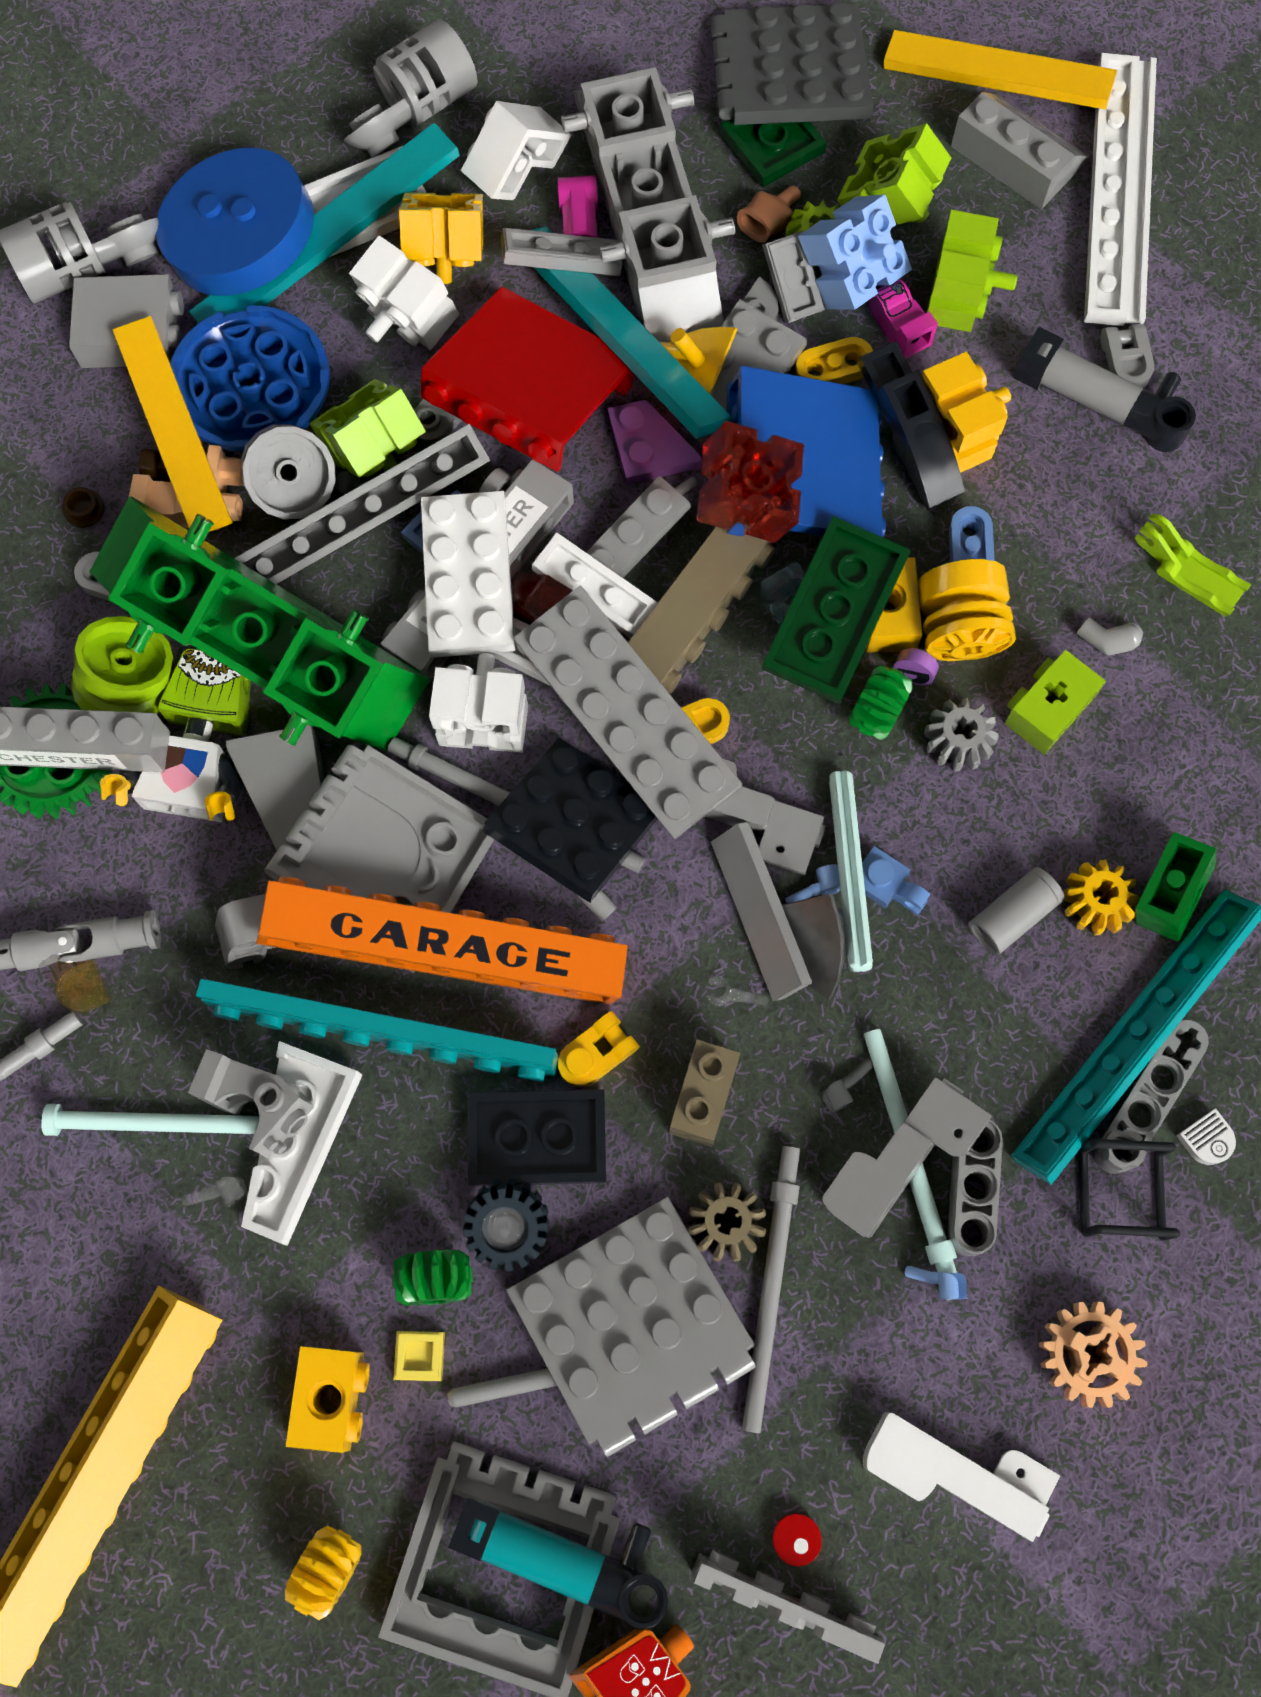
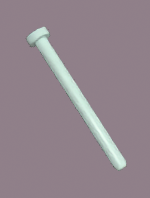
M46 1104L42 1114V1132L45 1136H58L61 1129L255 1134L259 1116L63 1111L61 1104Z

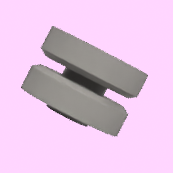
M291 424L271 425L256 432L244 446L239 462L241 482L251 500L267 514L281 519H302L318 511L330 498L336 481L334 460L327 446L312 432ZM286 464H291L295 467L292 471L296 475L291 480L281 477L280 474L281 468Z

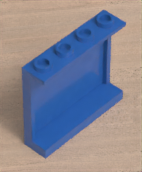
M740 366L726 387L727 412L732 416L727 428V534L744 536L751 526L755 525L824 536L832 517L835 516L884 537L886 520L882 517L881 501L884 496L885 485L883 480H881L880 474L883 446L879 444L882 410L878 408V403L872 391L860 387Z

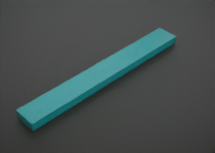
M435 123L431 124L314 215L312 232L305 248L295 262L281 275L257 289L242 294L228 296L209 295L191 309L189 313L199 324L204 319L221 311L224 315L246 311V306H266L401 202L404 193L414 192L458 158L460 154L457 146Z
M547 226L530 230L553 233ZM533 267L696 439L729 427L732 416L592 273Z
M1226 889L1221 892L1011 1154L1013 1160L1018 1165L1052 1185L1261 921V905Z

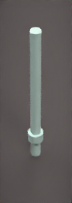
M876 1029L863 1035L895 1134L908 1115L881 1029ZM922 1163L909 1183L929 1246H926L925 1250L929 1263L936 1266L937 1272L957 1273L953 1259L957 1258L951 1239H946Z

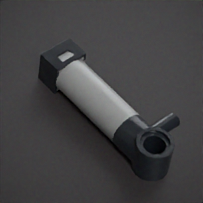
M1038 327L1020 356L1013 375L1014 379L1035 390H1038L1042 384L1144 435L1148 444L1155 450L1172 452L1183 444L1194 425L1196 413L1192 404L1186 399L1177 396L1172 397L1181 382L1179 374L1168 372L1154 394L1061 348L1063 338Z

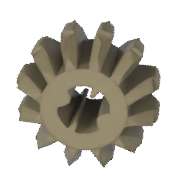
M715 1183L714 1193L717 1200L714 1201L704 1191L698 1194L699 1201L707 1208V1211L697 1207H691L689 1210V1216L704 1220L702 1224L689 1227L690 1235L696 1236L706 1233L707 1237L699 1243L697 1248L700 1252H704L712 1242L716 1244L717 1247L713 1254V1260L717 1262L721 1261L725 1247H729L733 1262L740 1261L739 1243L750 1253H754L757 1250L756 1244L747 1234L756 1237H764L766 1234L765 1228L752 1224V1221L760 1220L766 1216L765 1209L749 1211L748 1207L755 1202L757 1195L751 1192L743 1202L737 1199L741 1191V1184L739 1183L733 1184L730 1197H725L722 1183ZM726 1210L736 1214L733 1218L734 1221L738 1219L740 1221V1228H732L729 1234L719 1232L721 1224L715 1225L714 1223L715 1216L722 1217Z

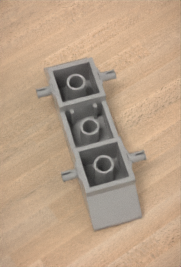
M656 67L581 83V89L574 91V98L579 113L561 116L565 134L584 129L616 240H618V243L599 246L602 264L622 259L640 323L659 342H670V336L677 328H683L686 333L701 328L721 327L724 320L716 275L717 261L712 249V239L735 235V225L732 217L709 222L700 210L696 195L692 196L675 141L676 130L671 116L673 109L694 106L692 89L688 88L669 93L660 82Z

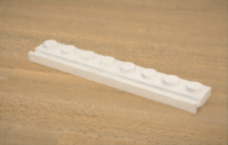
M1101 53L1098 62L1100 67L1116 69L1117 75L1107 109L1095 108L1084 311L1085 323L1124 326L1125 323L1143 324L1146 319L1157 58L1151 57L1150 61H1139L1140 56Z

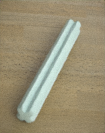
M847 770L835 771L829 776L847 962L850 971L866 972L871 970L873 959L853 775Z

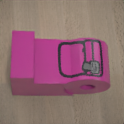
M898 279L891 285H884L878 288V294L868 300L872 315L890 343L897 341L905 358L931 346L938 322L930 311L924 313L917 301L913 300L907 285L901 279ZM919 337L917 342L911 344L912 340Z

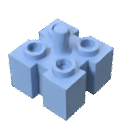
M885 194L855 197L833 212L835 219L821 220L798 235L809 266L818 265L822 276L815 281L826 309L855 310L878 294L876 286L891 285L912 270L902 240H893L890 230L896 223Z

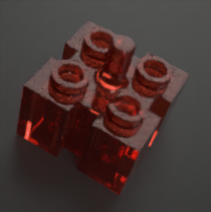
M725 421L703 444L701 474L708 476L710 480L699 492L697 521L727 530L738 522L743 524L745 535L775 543L799 523L801 491L793 489L791 486L802 476L804 444L776 435H772L766 442L757 440L758 430Z

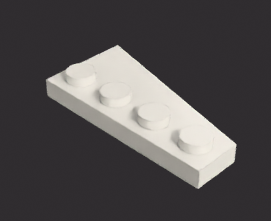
M279 1041L276 1057L279 1058L276 1075L296 1085L314 1105V1108L307 1115L308 1121L296 1135L288 1137L283 1142L286 1146L283 1153L278 1155L274 1152L270 1158L259 1155L258 1165L253 1167L241 1227L288 1246L362 1074L354 1069Z

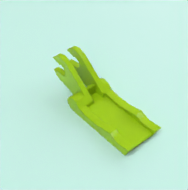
M1151 514L1148 518L1155 524L1146 521L1145 527H1141L1139 530L1146 537L1137 534L1135 540L1161 563L1157 569V574L1224 617L1231 615L1234 611L1233 607L1252 584L1237 577L1232 570L1203 556L1188 540L1181 538L1167 518L1159 514Z

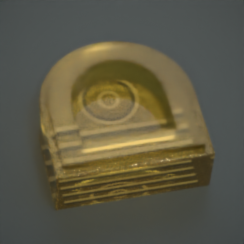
M93 960L69 969L60 977L57 983L56 992L59 1001L66 1008L75 1012H88L111 1002L97 963Z

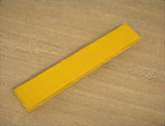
M894 30L884 58V69L1105 110L1107 109L1117 75L1116 69Z
M148 316L112 329L188 527H191L196 514L205 516V520L210 519L214 523L209 532L232 524L227 506L152 317Z

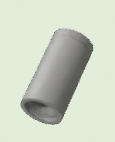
M1034 867L969 921L970 931L988 952L999 956L1062 903L1065 899L1064 893L1050 874L1039 867Z

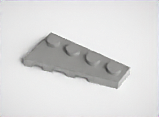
M712 1549L710 1557L701 1553L698 1554L692 1569L694 1584L710 1590L712 1584L715 1583L721 1586L720 1591L730 1596V1599L749 1608H757L758 1604L767 1608L766 1612L785 1624L802 1630L804 1626L813 1629V1634L818 1638L874 1663H879L885 1643L879 1636L874 1635L876 1625L852 1613L848 1614L846 1621L829 1614L830 1604L807 1592L802 1593L800 1600L784 1593L782 1590L785 1583L764 1572L757 1571L755 1579L737 1571L739 1561Z

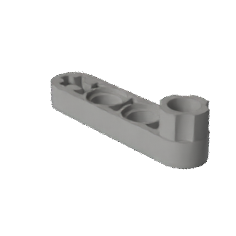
M1181 1020L1139 1073L1099 1139L1121 1140L1124 1138L1132 1141H1151L1207 1050L1209 1044L1208 1035L1199 1023L1192 1020ZM1189 1032L1192 1035L1190 1042L1195 1046V1049L1188 1048L1181 1053L1178 1060L1168 1057L1176 1052L1181 1042L1175 1035ZM1163 1066L1172 1072L1174 1084L1170 1090H1161L1153 1084L1151 1073L1154 1067ZM1132 1103H1141L1149 1108L1151 1121L1147 1127H1137L1130 1121L1128 1110ZM1118 1124H1119L1120 1127L1123 1129L1122 1131H1121V1130H1117ZM1096 1148L1094 1149V1158L1104 1171L1111 1174H1120L1138 1167L1144 1161L1147 1152L1145 1150L1123 1149L1122 1153L1127 1157V1160H1118L1114 1156L1112 1149Z

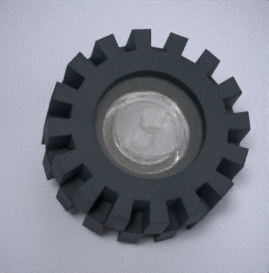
M508 1178L506 1184H501L500 1179L492 1181L490 1187L487 1188L484 1185L480 1188L477 1196H473L469 1203L464 1219L463 1238L467 1237L468 1239L466 1247L469 1252L475 1250V1259L481 1264L486 1259L490 1262V1269L497 1270L499 1264L505 1265V1271H513L514 1265L518 1263L523 1268L528 1265L531 1257L537 1258L541 1247L545 1245L549 1225L547 1205L542 1204V1196L538 1191L534 1194L530 1191L531 1185L526 1182L519 1186L515 1185L516 1179Z

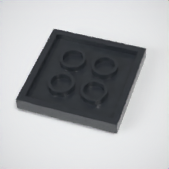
M558 738L484 822L483 832L591 903L657 821V818L626 780L561 738Z

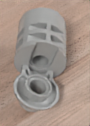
M436 19L376 59V65L373 66L374 74L385 99L391 107L383 111L380 104H377L349 123L354 132L348 135L344 141L354 148L367 150L371 158L376 157L400 140L395 130L405 124L415 128L476 88L478 83L477 73L472 58L458 34L448 23L441 19Z
M64 202L0 229V243L32 303L35 304L72 288L74 278L98 277L105 274L106 272L102 265L120 257L123 258L126 266H131L158 254L159 252L154 242L159 221L158 218L144 221L141 214L128 217L107 228L111 236L91 244L71 202ZM48 236L63 266L62 268L56 269L41 237Z

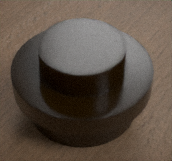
M84 487L74 488L63 499V515L75 527H90L96 524L104 514L105 507L102 498L91 489Z

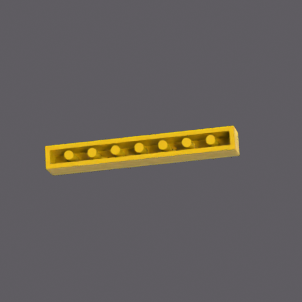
M158 1285L0 1561L1 1684L17 1688L26 1670L34 1664L41 1643L53 1622L61 1616L68 1595L78 1577L89 1566L92 1552L105 1529L113 1523L118 1506L129 1486L140 1475L143 1461L156 1438L164 1432L168 1417L180 1395L188 1389L192 1381L193 1372L203 1354L215 1341L217 1329L223 1320L203 1305Z

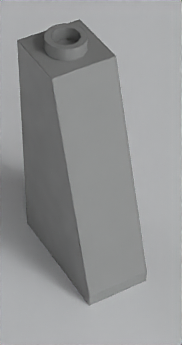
M306 725L296 746L287 743L289 738L283 741L279 737L283 730L227 740V750L276 850H278L281 844H284L298 852L299 849L286 841V836L305 809L321 816L320 813L309 806L310 800L325 779L319 740L312 726Z

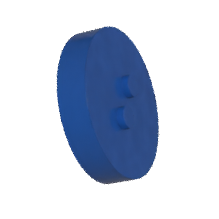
M233 149L216 154L198 163L173 185L164 198L158 212L159 224L156 238L166 260L178 277L190 288L215 296L242 294L271 282L295 262L310 238L314 223V209L304 184L294 167L285 158L265 149Z

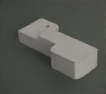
M723 759L725 763L729 766V768L733 771V773L737 776L736 764L734 762ZM745 787L739 788L704 816L731 826H735L737 823L749 822L752 832L763 836L759 850L764 862L802 875L806 874L814 847L819 848L826 828L825 825H822L824 816L775 801L774 797ZM782 847L784 852L778 853L776 848Z
M935 1077L877 1160L862 1152H854L823 1195L824 1205L835 1217L861 1236L872 1237L934 1145L955 1157L965 1155L986 1127L992 1115L964 1097V1091L945 1078L941 1081ZM955 1130H962L963 1136L956 1138L954 1136Z

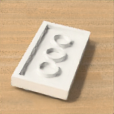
M504 491L421 497L428 651L430 657L515 651Z

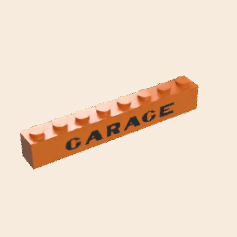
M279 877L278 882L268 881L256 944L603 1004H612L622 997L628 945L615 943V937L595 933L590 934L589 938L572 935L571 929L562 926H547L546 930L530 928L528 921L518 918H504L502 922L486 920L484 913L474 910H460L459 914L441 911L440 905L430 902H415L414 906L397 904L395 897L386 894H370L369 898L351 895L352 891L350 889L335 885L324 886V890L305 887V881L292 877Z

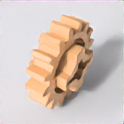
M1099 1301L1093 1302L1090 1312H1088L1084 1302L1073 1303L1074 1315L1066 1309L1057 1311L1056 1313L1061 1324L1047 1323L1044 1328L1052 1335L1051 1341L1039 1342L1041 1349L1050 1352V1358L1042 1361L1040 1365L1041 1368L1054 1369L1055 1375L1048 1382L1051 1387H1058L1064 1384L1066 1389L1063 1398L1067 1401H1073L1081 1394L1082 1407L1093 1408L1096 1397L1104 1408L1113 1407L1112 1394L1120 1400H1128L1130 1396L1125 1387L1126 1384L1140 1386L1142 1383L1141 1379L1134 1374L1135 1368L1147 1367V1361L1136 1357V1350L1145 1347V1341L1132 1340L1130 1336L1137 1327L1135 1322L1121 1324L1119 1321L1122 1316V1310L1119 1308L1112 1309L1106 1315L1104 1303ZM1086 1321L1097 1322L1096 1327H1093L1090 1333L1086 1335L1072 1330L1078 1324ZM1117 1339L1121 1346L1122 1359L1119 1358L1115 1342ZM1098 1345L1095 1353L1101 1357L1100 1363L1088 1364L1090 1355L1085 1351V1347ZM1063 1349H1065L1069 1355L1071 1363L1069 1371L1067 1370L1064 1362ZM1103 1374L1113 1379L1102 1387H1088L1089 1383L1094 1382L1097 1375Z

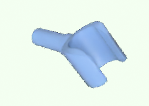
M831 864L818 868L816 870L818 883L812 884L784 898L786 903L809 899L819 894L838 893L840 891L838 865Z
M913 1266L906 1267V1277L930 1284H939V1299H967V1280L963 1273L931 1272Z

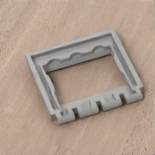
M454 1441L447 1460L440 1457L437 1458L378 1638L548 1697H568L572 1686V1680L569 1678V1675L577 1669L594 1608L568 1597L563 1612L566 1618L559 1634V1640L422 1594L421 1589L423 1588L428 1569L431 1570L447 1522L445 1516L452 1494L466 1499L474 1498L502 1511L588 1539L586 1547L606 1556H610L620 1521L619 1517L611 1515L617 1495L585 1485L580 1503L577 1504L570 1501L576 1481L539 1470L534 1488L525 1486L530 1466L494 1455L489 1471L485 1473L480 1471L485 1451Z

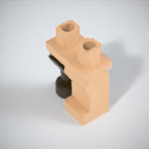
M209 445L208 448H204L230 517L232 521H241L243 501L240 495L226 493L227 485L244 486L240 476V458L227 457L221 446ZM143 449L139 458L140 474H133L129 497H134L181 527L189 528L172 483L161 481L163 475H169L159 450Z

